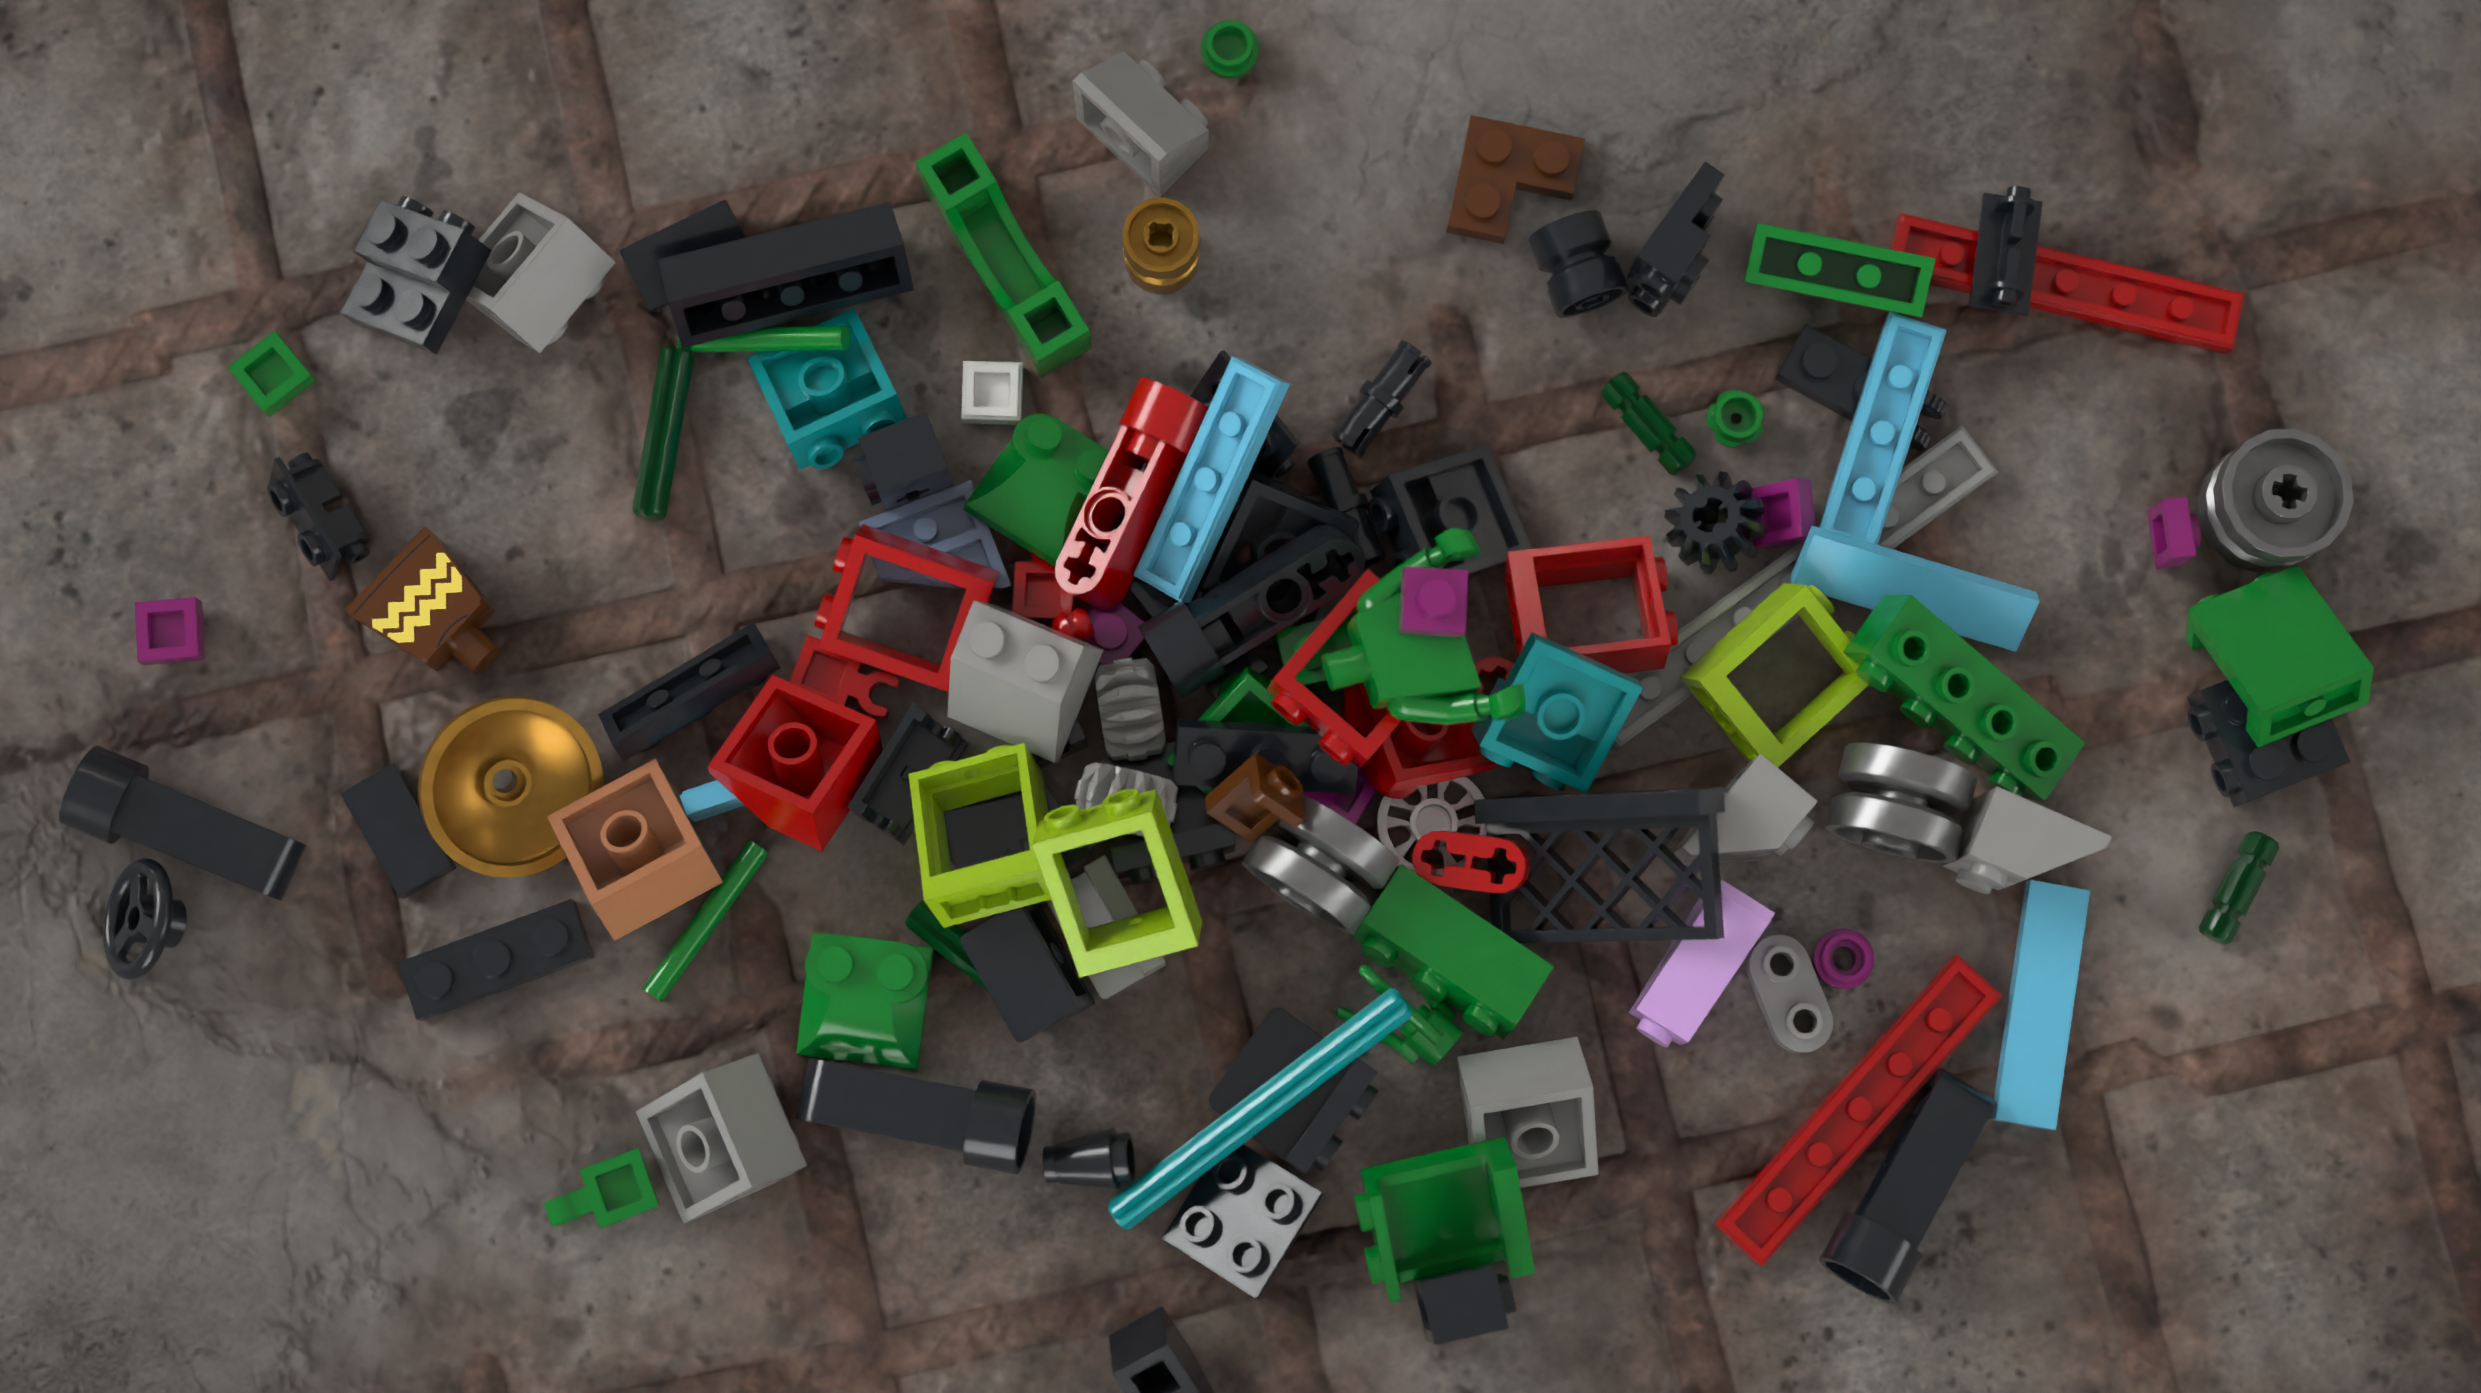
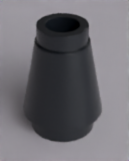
M1109 1128L1043 1148V1171L1047 1183L1059 1182L1060 1184L1119 1189L1122 1182H1133L1135 1179V1152L1133 1140L1129 1132L1116 1133L1114 1128Z

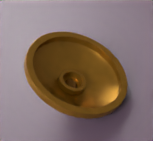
M507 696L489 699L465 709L439 731L422 762L418 783V799L421 814L429 833L441 849L454 861L467 869L487 876L499 878L524 877L545 871L567 858L547 816L603 787L604 776L601 760L593 741L583 727L569 714L539 699ZM501 770H511L512 780L510 784L504 788L494 787V776Z

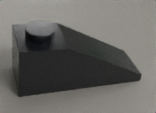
M1163 1306L1109 1335L1112 1373L1125 1393H1214L1194 1353Z

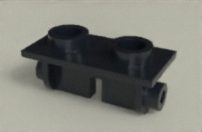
M2022 186L2008 187L2006 196L1991 193L1983 194L1969 307L2023 316L2029 315L2043 203L2042 201L2030 198L2031 190Z
M307 452L299 454L288 462L290 468L288 470L282 459L278 457L274 459L269 484L267 485L270 501L280 516L285 517L289 515L300 533L297 536L298 543L307 561L314 567L320 565L329 581H332L336 577L341 559L346 558L349 564H355L370 554V550L366 545L370 539L348 504L329 513L324 509V506L339 500L341 493L320 459H312Z

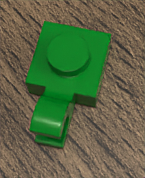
M640 1148L580 1169L579 1171L585 1185L584 1188L544 1202L551 1226L556 1227L594 1212L599 1228H605L661 1207Z

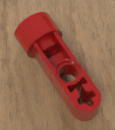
M1147 378L1139 379L1118 423L1120 426L1119 432L1057 559L1055 576L1063 590L1089 606L1101 610L1112 608L1123 600L1135 577L1133 574L1209 407L1167 385ZM1145 463L1147 464V467L1145 471L1142 472L1141 469ZM1125 512L1122 524L1112 531L1115 519ZM1105 545L1108 546L1106 552L1103 551Z

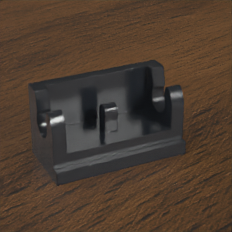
M915 704L911 705L847 806L854 815L903 845L906 844L915 830L909 774L929 769L930 766L937 762L958 761L968 746V742L963 740L957 731L951 727L941 725Z

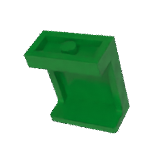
M2298 564L2277 573H2265L2247 585L2222 595H2210L2188 608L2186 642L2193 651L2206 648L2248 708L2246 731L2258 748L2369 703L2374 670L2373 665Z
M1505 1137L1360 1169L1365 1193L1354 1195V1202L1361 1231L1372 1230L1375 1246L1364 1248L1366 1263L1372 1285L1383 1282L1389 1303L1402 1301L1399 1284L1402 1282L1500 1260L1505 1261L1511 1279L1535 1273L1517 1166Z

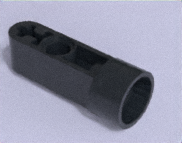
M1319 525L1189 604L1185 605L1183 600H1180L1142 623L1138 628L1177 693L1183 699L1226 673L1224 665L1351 589L1363 575L1365 567L1364 556L1358 546L1341 529L1332 525ZM1334 549L1336 551L1334 554L1337 563L1328 568L1326 566L1328 562L1325 554ZM1305 565L1307 568L1305 570L1313 578L1309 582L1298 571V568ZM1283 578L1292 580L1291 590L1286 597L1279 601L1266 600L1267 591L1272 583ZM1227 611L1236 624L1229 631H1226L1219 619V616Z
M99 745L92 747L83 757L68 784L59 813L61 824L110 844L115 843L121 836H124L282 901L307 845L148 779L149 768L147 765Z
M809 1058L796 1119L964 1152V1163L966 1165L1018 1175L1024 1165L1032 1136L1036 1110V1091L1030 1088L988 1080H981L977 1089L973 1090Z
M1943 1068L1937 1069L1921 1091L1854 1214L1844 1213L1822 1252L1819 1262L1829 1272L1855 1289L1880 1301L1896 1304L1921 1259V1254L1917 1248L1993 1110L1995 1100Z

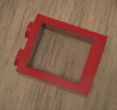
M863 524L853 539L843 537L837 551L832 571L842 575L835 595L825 593L817 612L814 627L823 629L818 648L949 693L951 656L974 600L990 603L1000 571ZM867 555L966 589L941 665L843 631Z
M1650 535L1507 552L1503 578L1517 658L1531 632L1547 638L1538 587L1632 577L1644 639L1568 648L1624 674L1665 669L1670 647L1677 646L1678 627L1674 611L1664 610L1661 592L1667 591V569L1663 556L1654 557Z
M1369 569L1365 571L1296 651L1266 689L1275 697L1271 701L1272 706L1285 719L1296 726H1299L1304 721L1322 737L1318 744L1332 759L1343 766H1347L1351 761L1359 769L1368 761L1401 721L1388 712L1365 738L1295 678L1355 608L1357 609V601L1360 595L1380 580Z

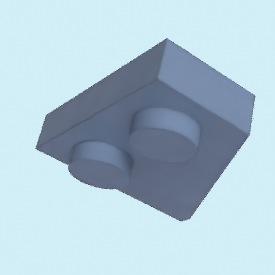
M971 480L859 522L860 527L865 524L1000 571L993 592L1005 593L1013 590L989 526L963 510L965 503L974 492ZM872 556L882 582L965 589Z

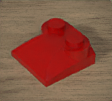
M1364 682L1344 688L1345 704L1343 707V718L1353 728H1358L1360 734L1367 738L1389 712L1388 708L1377 709L1372 707ZM1401 721L1362 768L1367 780L1377 792L1388 798L1403 799L1413 794L1420 786L1492 770L1498 764L1480 753L1479 749L1481 746H1479L1471 730L1475 722L1441 725Z

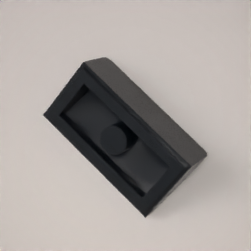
M723 200L620 250V254L650 312L653 313L669 305L658 259L743 239L745 236L727 200Z

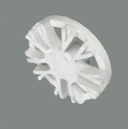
M1467 777L1437 783V798L1427 799V785L1418 787L1417 790L1421 795V802L1418 805H1409L1403 799L1383 797L1377 815L1378 837L1380 842L1400 860L1397 865L1398 868L1403 864L1416 873L1413 864L1403 857L1414 841L1418 842L1422 836L1432 831L1457 832L1459 827L1470 826L1480 828L1479 835H1486L1485 824H1475V815L1458 820L1456 811L1474 805V800L1484 799L1477 786ZM1450 781L1467 791V794L1457 804L1453 805L1446 802L1443 795ZM1389 807L1411 813L1409 821L1387 816ZM1403 827L1409 830V840L1394 848L1388 835V829ZM1440 840V846L1436 850L1442 854L1444 868L1452 865L1465 866L1466 855H1463L1465 858L1462 861L1456 863L1445 848L1447 842ZM1444 868L1437 869L1436 874L1443 876Z

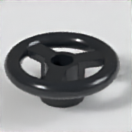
M138 859L123 870L114 884L106 907L103 927L106 958L111 969L119 977L127 980L138 979L146 975L155 966L165 947L174 948L180 943L186 928V907L181 900L173 899L169 876L164 867L153 859ZM148 879L153 889V896L147 895ZM129 897H130V905H129V907H128V909H127L126 916H125V923H124V925H123L124 913H125V909H126V906H127L128 899H129ZM134 942L146 943L140 955L135 960L129 961L126 955Z

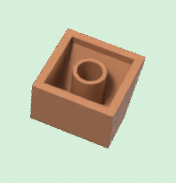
M656 758L547 816L591 906L614 941L723 883Z

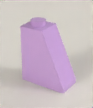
M1721 880L1724 938L1673 940L1629 1011V1014L1640 1020L1636 1029L1663 1047L1668 1048L1671 1041L1678 1045H1683L1690 1041L1775 914L1724 880ZM1701 898L1698 899L1684 923L1687 926H1704L1703 900Z

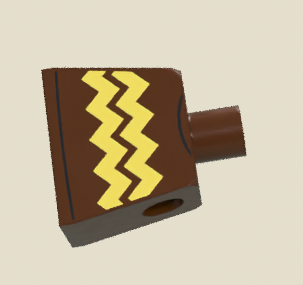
M424 527L344 609L360 623L436 672L442 669L455 656L474 675H477L484 671L500 652V648L479 630L493 616L494 608L448 547L427 527Z

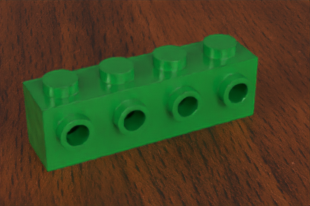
M1884 595L1843 651L1844 654L1859 665L1856 673L1864 682L1881 692L1889 690L1903 702L1900 710L1908 719L1926 729L1933 727L1947 739L1943 746L1951 755L1968 765L1973 766L1976 763L1989 774L1987 784L1992 789L2000 787L2025 799L2045 801L2085 745L2082 739L1912 595Z

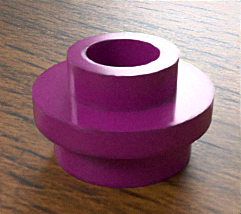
M1846 928L1835 929L1823 935L1816 943L1812 956L1813 967L1818 977L1828 986L1836 989H1851L1865 982L1870 976L1874 966V952L1869 941L1859 932ZM1837 948L1847 950L1852 956V964L1847 971L1839 970L1833 964L1832 955Z

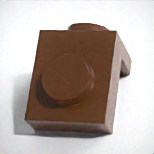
M1256 753L1205 797L1207 814L1251 843L1280 818L1294 828H1297L1306 820L1302 799L1303 788L1298 778L1285 766H1274Z

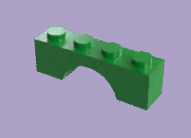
M967 132L915 161L921 185L1040 377L1043 378L1092 349L1090 330L1059 280L1049 273L1026 239L1008 207L995 177Z

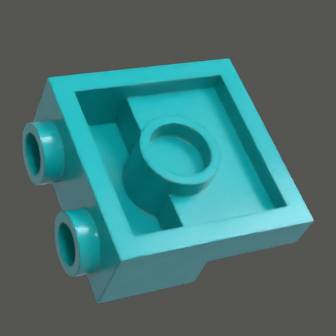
M855 308L813 326H847L850 332V346L847 350L759 351L746 357L800 470L810 465L815 469L829 468L841 460L844 454L843 450L859 443L858 437L908 419Z
M1531 632L1507 679L1498 678L1489 695L1491 696L1510 686L1522 683L1526 701L1524 713L1520 717L1510 720H1492L1490 714L1487 715L1485 720L1475 722L1471 730L1479 746H1481L1479 749L1480 753L1489 760L1505 767H1512L1515 761L1533 769L1532 775L1551 788L1564 791L1566 786L1569 785L1586 793L1639 697L1643 686L1633 677Z

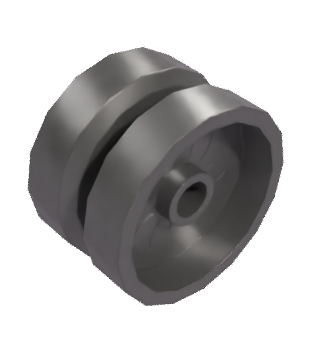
M2295 428L2267 430L2246 440L2234 451L2229 452L2205 476L2197 500L2200 527L2211 548L2231 565L2254 573L2280 572L2329 546L2346 527L2354 503L2351 476L2339 453L2320 437Z
M1850 743L1845 746L1838 776L1850 789L1856 792H1846L1832 798L1824 828L1830 834L1845 841L1889 855L1932 863H1953L1957 861L1964 830L1953 818L1945 814H1957L1971 807L1978 780L1975 774L1957 764L1913 750L1873 743Z
M1302 795L1306 820L1297 828H1294L1281 818L1274 823L1275 828L1297 847L1295 848L1275 837L1259 836L1242 861V865L1255 877L1268 885L1274 893L1294 907L1316 919L1319 918L1346 933L1354 935L1371 906L1367 897L1344 878L1346 877L1371 889H1383L1400 860L1391 850L1357 825L1317 801Z

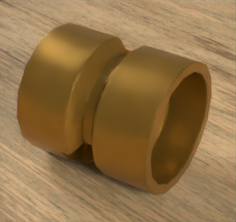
M1159 197L1147 199L1135 206L1126 217L1122 231L1126 271L1133 283L1144 291L1159 295L1175 293L1187 286L1197 272L1200 261L1198 222L1191 210L1177 200Z

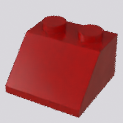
M772 674L708 765V770L714 778L771 829L823 851L849 813L850 809L847 807L883 749L877 720Z

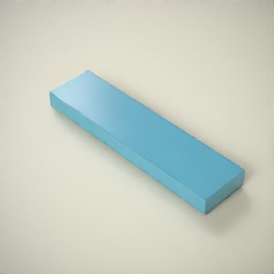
M1889 312L1886 315L1819 522V528L1878 545L1944 341L1946 329L1893 312Z
M1231 357L1133 574L1135 577L1178 601L1183 600L1185 603L1192 601L1290 383L1243 358Z
M1811 526L1790 575V580L1793 584H1803L1807 587L1813 585L1827 597L1874 610L1884 595H1912L1958 635L2014 652L2017 651L2040 602L2035 591L1815 526Z
M2035 880L2025 882L1994 1094L1995 1104L1991 1120L2045 1130H2056L2090 890Z

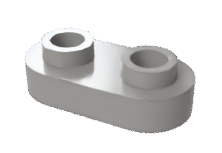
M1772 935L1757 942L1748 953L1746 973L1773 1039L1780 1047L1792 1053H1807L1820 1048L1827 1042L1832 1033L1833 1016L1807 951L1801 943L1786 935ZM1774 954H1782L1788 959L1790 969L1785 976H1778L1772 972L1770 960ZM1799 1010L1808 1012L1813 1019V1026L1808 1033H1801L1794 1027L1793 1017Z

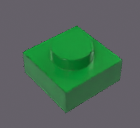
M275 330L227 367L268 417L274 415L317 381Z

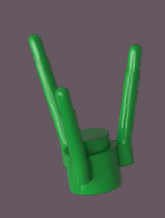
M1368 965L1360 966L1359 974L1380 995L1393 988ZM1422 995L1431 1010L1424 1003L1416 1009L1409 1003L1412 1015L1399 1028V1031L1407 1038L1403 1039L1391 1032L1380 1042L1397 1050L1411 1064L1420 1057L1430 1067H1433L1453 1047L1463 1031L1452 1022L1456 1013L1443 1001H1433ZM1343 1006L1338 1007L1335 1011L1336 1016L1344 1021H1348L1356 1015V1013Z

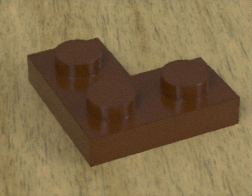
M1471 115L1446 232L1504 244L1515 189L1572 201L1585 138Z

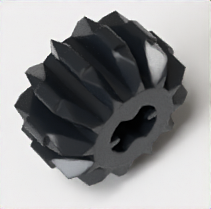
M1720 471L1715 477L1713 485L1710 486L1703 474H1696L1694 484L1697 490L1690 494L1683 488H1676L1674 495L1683 506L1665 510V519L1668 523L1675 526L1666 534V539L1672 547H1681L1678 557L1687 566L1699 560L1702 571L1706 574H1712L1717 567L1719 559H1721L1728 571L1736 572L1738 562L1734 555L1741 551L1747 557H1756L1758 551L1749 538H1760L1767 535V527L1763 522L1757 520L1766 511V507L1760 498H1751L1753 488L1746 480H1741L1732 486V479L1729 474ZM1719 514H1723L1727 519L1726 523H1716L1713 532H1709L1705 527L1706 523H1715Z

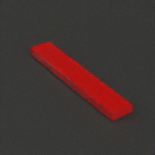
M1900 213L1896 219L1890 249L1936 258L1930 285L1970 294L1978 231ZM2037 245L2029 308L2228 354L2234 349L2244 293Z
M1958 955L1952 956L1714 1222V1225L1758 1266H1763L1997 1003L2002 995Z

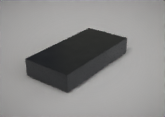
M395 763L388 765L340 793L398 897L405 899L456 869L451 857L441 849L429 833L421 814L419 801L399 766Z

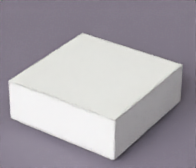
M963 361L962 423L1017 425L1022 420L1023 363Z

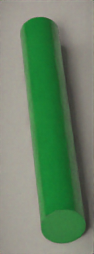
M847 326L766 327L686 347L685 349L691 352L847 350L850 346V332ZM678 337V347H681V344H680V341H679V337Z
M749 839L721 878L723 883L717 885L646 982L642 988L660 1002L664 1001L769 854L767 851Z

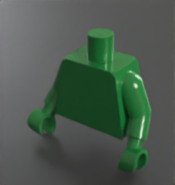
M1451 528L1444 531L1435 538L1438 546L1434 548L1425 547L1361 594L1357 601L1358 614L1353 616L1347 625L1352 647L1322 655L1323 670L1332 691L1364 682L1372 707L1377 709L1388 708L1391 715L1400 721L1453 725L1483 721L1490 714L1492 720H1510L1520 717L1526 708L1524 686L1522 683L1510 686L1491 696L1484 695L1482 692H1476L1481 687L1465 634L1462 637L1399 633L1402 570L1405 566L1444 569V566L1450 561L1465 560L1481 554L1474 537L1466 529Z

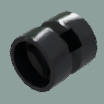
M1588 210L1560 218L1538 229L1529 237V243L1539 270L1553 274L1548 280L1547 285L1549 287L1548 295L1557 317H1573L1596 310L1614 302L1628 292L1629 287L1620 264L1616 262L1614 256L1604 255L1612 242L1601 212Z

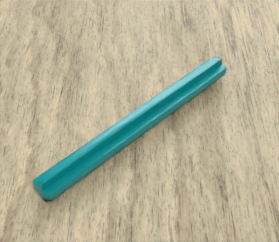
M1395 988L1387 990L1113 1197L1108 1206L1113 1219L1125 1230L1134 1227L1410 1019L1412 1010L1407 1000Z

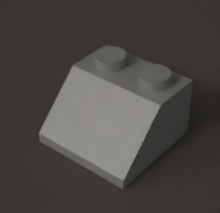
M1123 51L1081 72L1072 81L1076 119L1160 197L1209 149V130L1206 128L1209 123L1204 114L1189 100L1183 99L1179 103L1164 89L1166 86L1164 78L1145 60H1141L1137 64Z
M519 192L479 239L480 242L492 251L466 300L515 339L541 353L546 345L555 342L561 337L568 326V319L582 302L594 296L602 288L606 280V274L616 262L569 218Z
M974 600L951 656L947 717L1012 745L1025 743L1031 753L1054 763H1059L1104 650L1000 606Z
M1759 754L1740 769L1724 789L1725 812L1716 813L1720 864L1759 861L1772 852L1782 856L1788 848L1792 850L1815 823L1807 814L1818 801L1762 754ZM1692 827L1672 851L1686 867L1690 866L1700 854L1698 827Z
M1995 787L1972 799L1971 807L1965 810L1960 822L1964 835L1958 859L1953 863H1944L1943 867L1958 873L1955 881L1962 886L1983 894H1990L1992 888L2001 890L2108 847L2112 836L2000 787Z
M1578 1036L1457 1057L1461 1102L1469 1145L1505 1137L1517 1166L1520 1188L1599 1175L1593 1084Z
M759 1053L702 1072L636 1111L683 1224L770 1186L807 1166L799 1148L798 1139L788 1123L776 1095L773 1081L767 1074Z

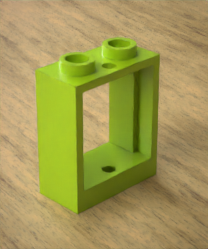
M1783 583L1679 676L1748 763L1759 754H1762L1778 768L1869 686L1856 673L1859 665L1843 653L1855 635L1848 630L1844 632L1830 616L1834 612L1833 605L1813 585L1808 587L1803 584ZM1797 613L1844 672L1773 735L1727 678V675Z
M1025 743L1014 746H996L984 754L958 761L937 762L930 766L929 769L909 774L923 898L943 928L1051 900L1032 846L1038 823L1048 814L1043 772ZM1022 791L1030 850L951 871L944 811Z
M1137 789L1121 790L1106 797L1103 800V804L1081 810L1077 805L1063 806L1049 812L1042 821H1039L1032 846L1080 978L1198 946L1202 919L1157 789L1139 793ZM1142 830L1168 907L1087 928L1061 852Z

